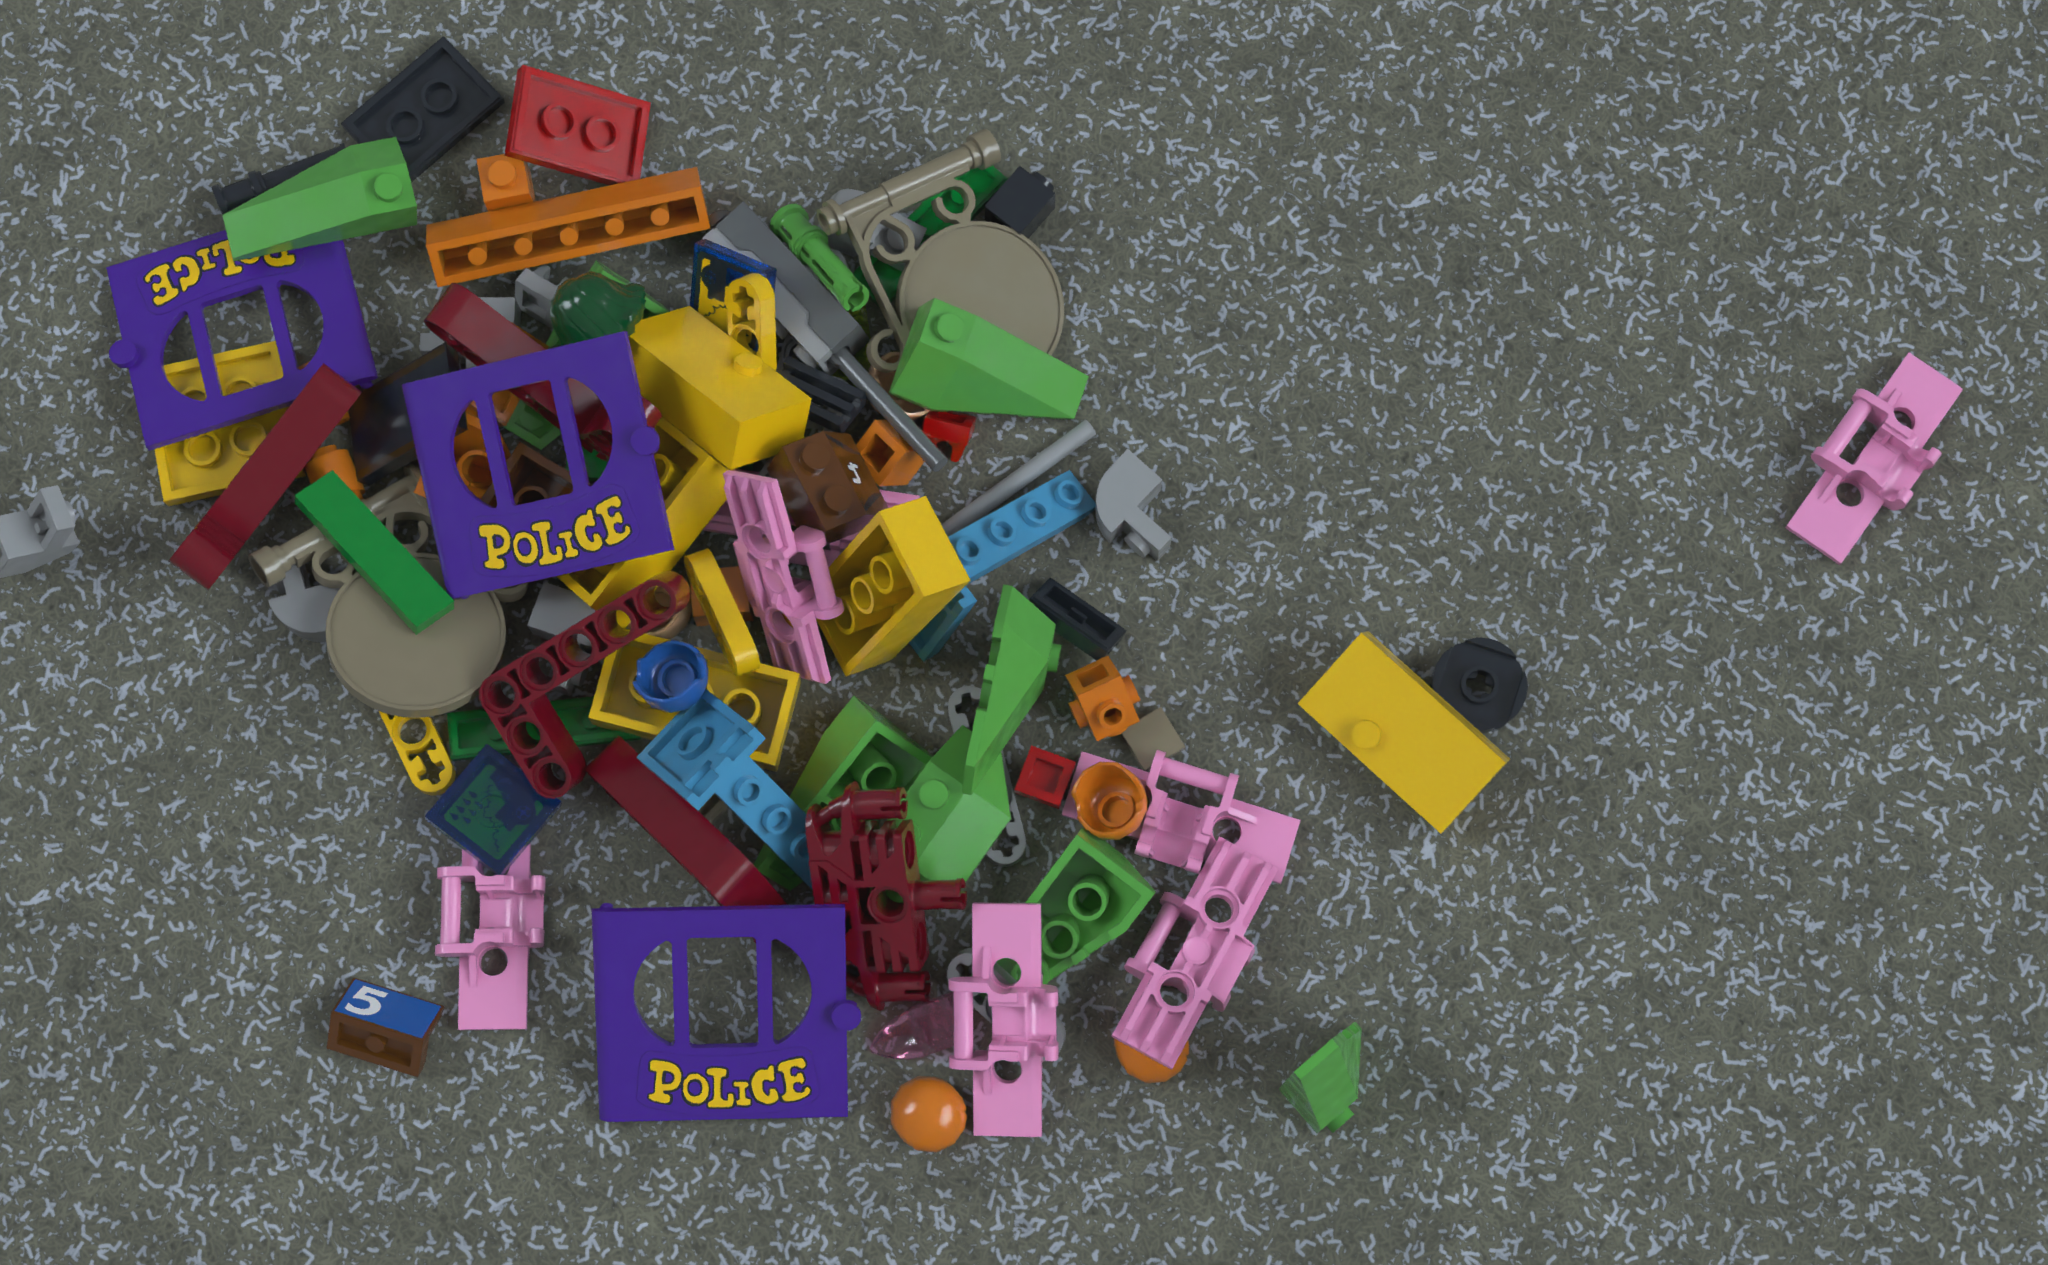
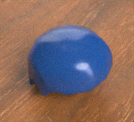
M677 640L666 641L656 644L642 658L637 660L636 681H633V686L652 708L668 713L688 710L700 700L708 684V665L704 655L692 644Z

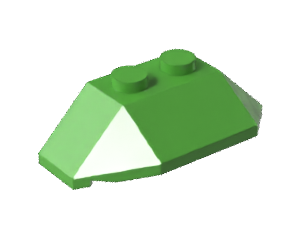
M963 725L929 760L907 791L906 798H902L901 801L908 800L906 818L887 819L895 820L896 828H898L902 820L912 819L920 881L963 878L966 883L1011 820L1002 753L998 755L972 795L962 793L965 762L972 733ZM885 890L886 895L891 900L899 903L903 902L899 893L894 890Z

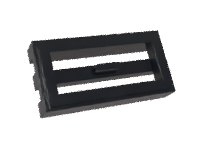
M787 356L783 361V370H776V372L812 398L811 402L817 404L811 403L808 420L833 432L844 433L867 403L866 392L790 356ZM825 405L829 408H832L842 413L843 415L840 417L819 406Z
M1049 578L1029 598L1032 604L1056 624V633L1096 661L1107 656V654L1109 655L1126 633V630L1052 578Z

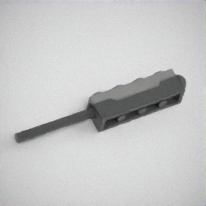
M744 201L732 212L729 210L713 212L708 217L711 229H707L706 235L702 238L713 251L710 255L753 273H759L767 278L773 287L775 295L776 334L782 340L788 334L795 340L798 345L793 349V352L806 365L813 368L818 365L824 373L830 376L840 369L858 389L866 392V397L870 403L934 472L942 469L948 461L946 456L854 357L870 341L859 323ZM727 268L726 277L731 273L737 279L744 276L742 273Z

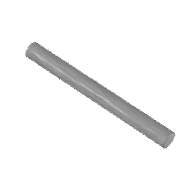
M1084 420L941 525L946 535L949 537L978 521L1094 437L1096 432L1087 420Z

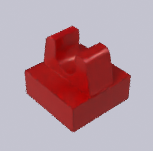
M929 411L925 416L922 431L936 447L938 442H948L952 447L951 461L958 462L973 436L977 417L954 411Z
M1031 745L1014 793L1059 809L1076 762Z

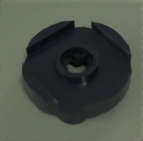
M1476 637L1456 644L1443 653L1433 670L1430 687L1484 734L1499 731L1516 717L1526 700L1528 681L1525 671H1522L1521 665L1516 660L1517 656L1509 647L1493 639ZM1478 674L1484 675L1486 677L1485 684L1492 687L1490 694L1483 693L1480 698L1471 695L1472 689L1466 686V680H1474Z

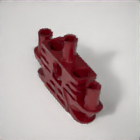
M854 781L846 786L844 794L830 801L828 806L822 808L819 804L815 803L807 810L805 828L815 904H845L846 965L857 966L860 976H856L846 972L847 988L852 989L853 993L866 998L870 1007L878 1011H883L885 1002H928L931 996V982L925 983V980L930 979V974L927 970L920 972L929 956L924 910H964L967 902V891H961V888L966 887L965 880L957 878L952 880L920 881L912 819L902 820L898 828H896L895 820H886L881 828H879L878 821H865L867 819H905L908 811V800L901 801V798H906L907 796L905 788L860 790L858 783ZM834 818H841V830H832L829 821ZM885 890H894L899 893L903 902H894L886 895ZM909 963L910 972H903ZM892 964L893 973H885Z

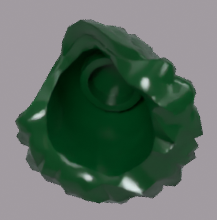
M593 271L565 280L558 286L550 306V319L560 345H568L622 331H627L628 336L635 333V325L642 320L644 310L646 309L645 287L637 283L623 285L601 273Z

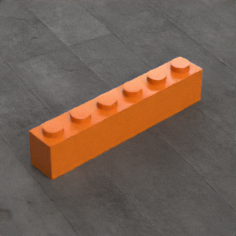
M693 167L427 224L426 248L437 287H442L451 283L470 281L711 228L698 168Z

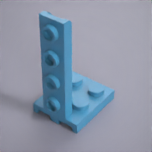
M1068 470L952 534L948 538L971 580L968 583L970 584L1081 521L1095 510L1096 503L1073 473ZM967 586L909 642L923 662L941 650L977 602Z
M706 689L700 700L688 710L680 711L645 747L637 758L696 810H699L715 794L813 891L805 828L806 813L749 757L766 738L755 726Z

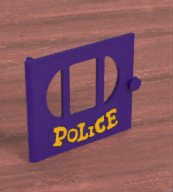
M226 230L106 267L122 340L116 341L110 347L109 358L117 367L129 369L144 442L148 451L289 407L323 363L353 386L359 384L363 389L372 387V380L378 378L343 240L233 261ZM281 285L293 286L310 295L319 305L323 317L321 343L314 357L302 370L298 368L279 290ZM263 289L284 375L280 379L223 396L204 316V308ZM185 315L189 317L207 395L204 401L189 398L178 392L169 383L164 370L163 356L166 342L174 327Z
M627 331L402 384L447 594L452 599H467L470 595L674 550L654 453L659 450L660 437L654 427L647 425ZM569 378L585 384L598 396L611 422L612 450L604 472L593 485L589 483L568 386ZM549 380L573 491L570 494L516 505L492 395L496 392ZM472 401H475L497 499L496 508L481 501L468 489L458 472L455 462L454 437L456 428L462 414Z
M603 903L600 908H591L600 1120L606 1122L848 1117L847 1031L853 1030L860 1024L861 1011L856 1002L846 1000L845 904L613 908V904ZM689 938H755L758 1041L756 1043L692 1044L690 1042L687 940ZM774 939L789 946L800 957L808 971L812 989L810 1004L803 1019L794 1030L780 1040H776L773 1037L771 942ZM665 941H669L672 944L675 1038L673 1042H668L661 1038L645 1023L637 1008L634 995V982L642 962L651 951Z

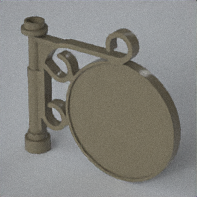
M984 128L967 136L966 142L962 143L961 147L882 182L871 191L840 205L835 200L828 199L823 202L822 208L817 209L819 224L827 235L835 233L837 236H840L846 232L848 233L859 256L861 270L890 328L878 332L867 344L866 354L868 361L880 372L890 373L897 370L918 307L933 298L975 314L1051 356L1056 349L1064 323V298L1053 266L1040 248L1023 234L1019 235L1014 229L993 222L971 221V213L975 208L976 201L974 192L968 184L955 179L970 171V168L984 170L1001 161L999 145L988 129ZM955 190L960 193L964 200V209L961 213L956 214L948 211L941 197H937L931 202L935 215L940 220L954 225L932 235L916 250L914 249L915 238L912 230L908 225L891 216L943 191ZM879 223L900 234L904 242L903 251L897 255L890 254L880 244L872 249L876 258L885 264L906 263L897 286L896 313L870 259V241ZM893 334L899 346L900 356L896 363H887L878 354V344L881 339L888 338Z
M410 463L403 469L404 478L366 500L361 499V501L384 526L386 525V528L392 534L395 521H419L418 532L420 538L415 543L402 545L446 591L439 556L423 553L428 545V527L426 523L431 526L432 523L425 497L414 493L421 477L419 464L414 465ZM316 526L311 527L280 546L275 545L271 548L263 546L248 555L254 573L267 588L285 579V573L291 570V566L296 565L299 568L312 560V571L316 581L322 586L340 589L332 601L326 620V647L332 669L342 685L362 703L383 713L400 717L421 718L441 715L460 708L479 695L482 682L498 671L505 651L506 625L499 601L515 602L526 595L529 588L528 582L519 584L511 589L501 588L470 595L467 599H453L454 609L416 635L369 583L356 572V569L342 554L341 559L347 563V567L343 572L329 574L321 569L322 562L339 551Z

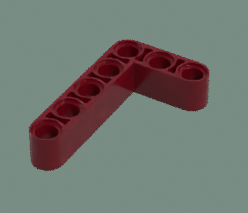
M457 283L450 284L424 319V324L436 336L476 366L546 350L478 296ZM569 378L568 386L581 446L590 453L593 452V449L599 453L595 456L608 462L612 450V427L608 413L601 400L590 388L578 380ZM549 380L508 389L513 395L560 430ZM642 397L647 425L655 427L662 414L657 407Z
M323 363L168 562L209 590L362 392Z
M664 571L653 576L490 675L482 682L479 689L481 704L538 794L552 799L561 797L577 786L584 779L587 772L584 769L587 766L584 756L545 693L682 611L690 600V587L682 575L674 571ZM656 586L664 588L669 593V607L661 605L656 600ZM617 610H621L629 616L631 621L630 631L621 628L617 623ZM578 634H582L590 640L592 645L591 654L582 651L577 642ZM540 657L547 659L551 663L553 677H549L541 671L539 666ZM502 681L509 683L513 687L515 692L514 700L504 695L501 689ZM527 722L533 723L539 729L540 741L533 739L528 734L526 729ZM552 763H556L563 768L566 774V781L556 778L552 772Z
M619 735L584 768L591 778L598 782L620 807L703 886L720 906L788 905L749 859L698 810L651 772L637 758L639 754Z

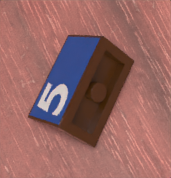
M353 978L331 1011L327 1049L418 1077L426 1062L429 1036L440 1020L444 1006Z

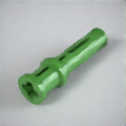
M788 204L780 208L771 219L770 230L781 242H785L789 246L788 249L802 264L808 265L813 270L815 275L834 294L846 311L850 309L854 312L861 309L869 299V290L857 280L847 266L830 249L827 234L821 227L812 225L809 222L808 213L801 205Z

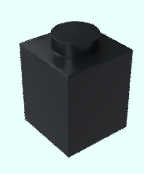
M1019 166L984 206L985 221L1012 228L1019 235L1023 234L1029 239L1055 209L1053 185L1040 173L1033 171L1030 174Z

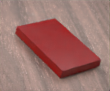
M522 65L517 69L504 156L606 185L640 179L651 102Z

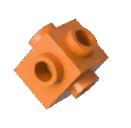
M1108 655L1065 675L1076 699L1068 703L1079 729L1088 726L1096 741L1120 735L1129 726L1140 722L1133 704L1140 701L1138 692L1130 676L1127 675L1122 678Z

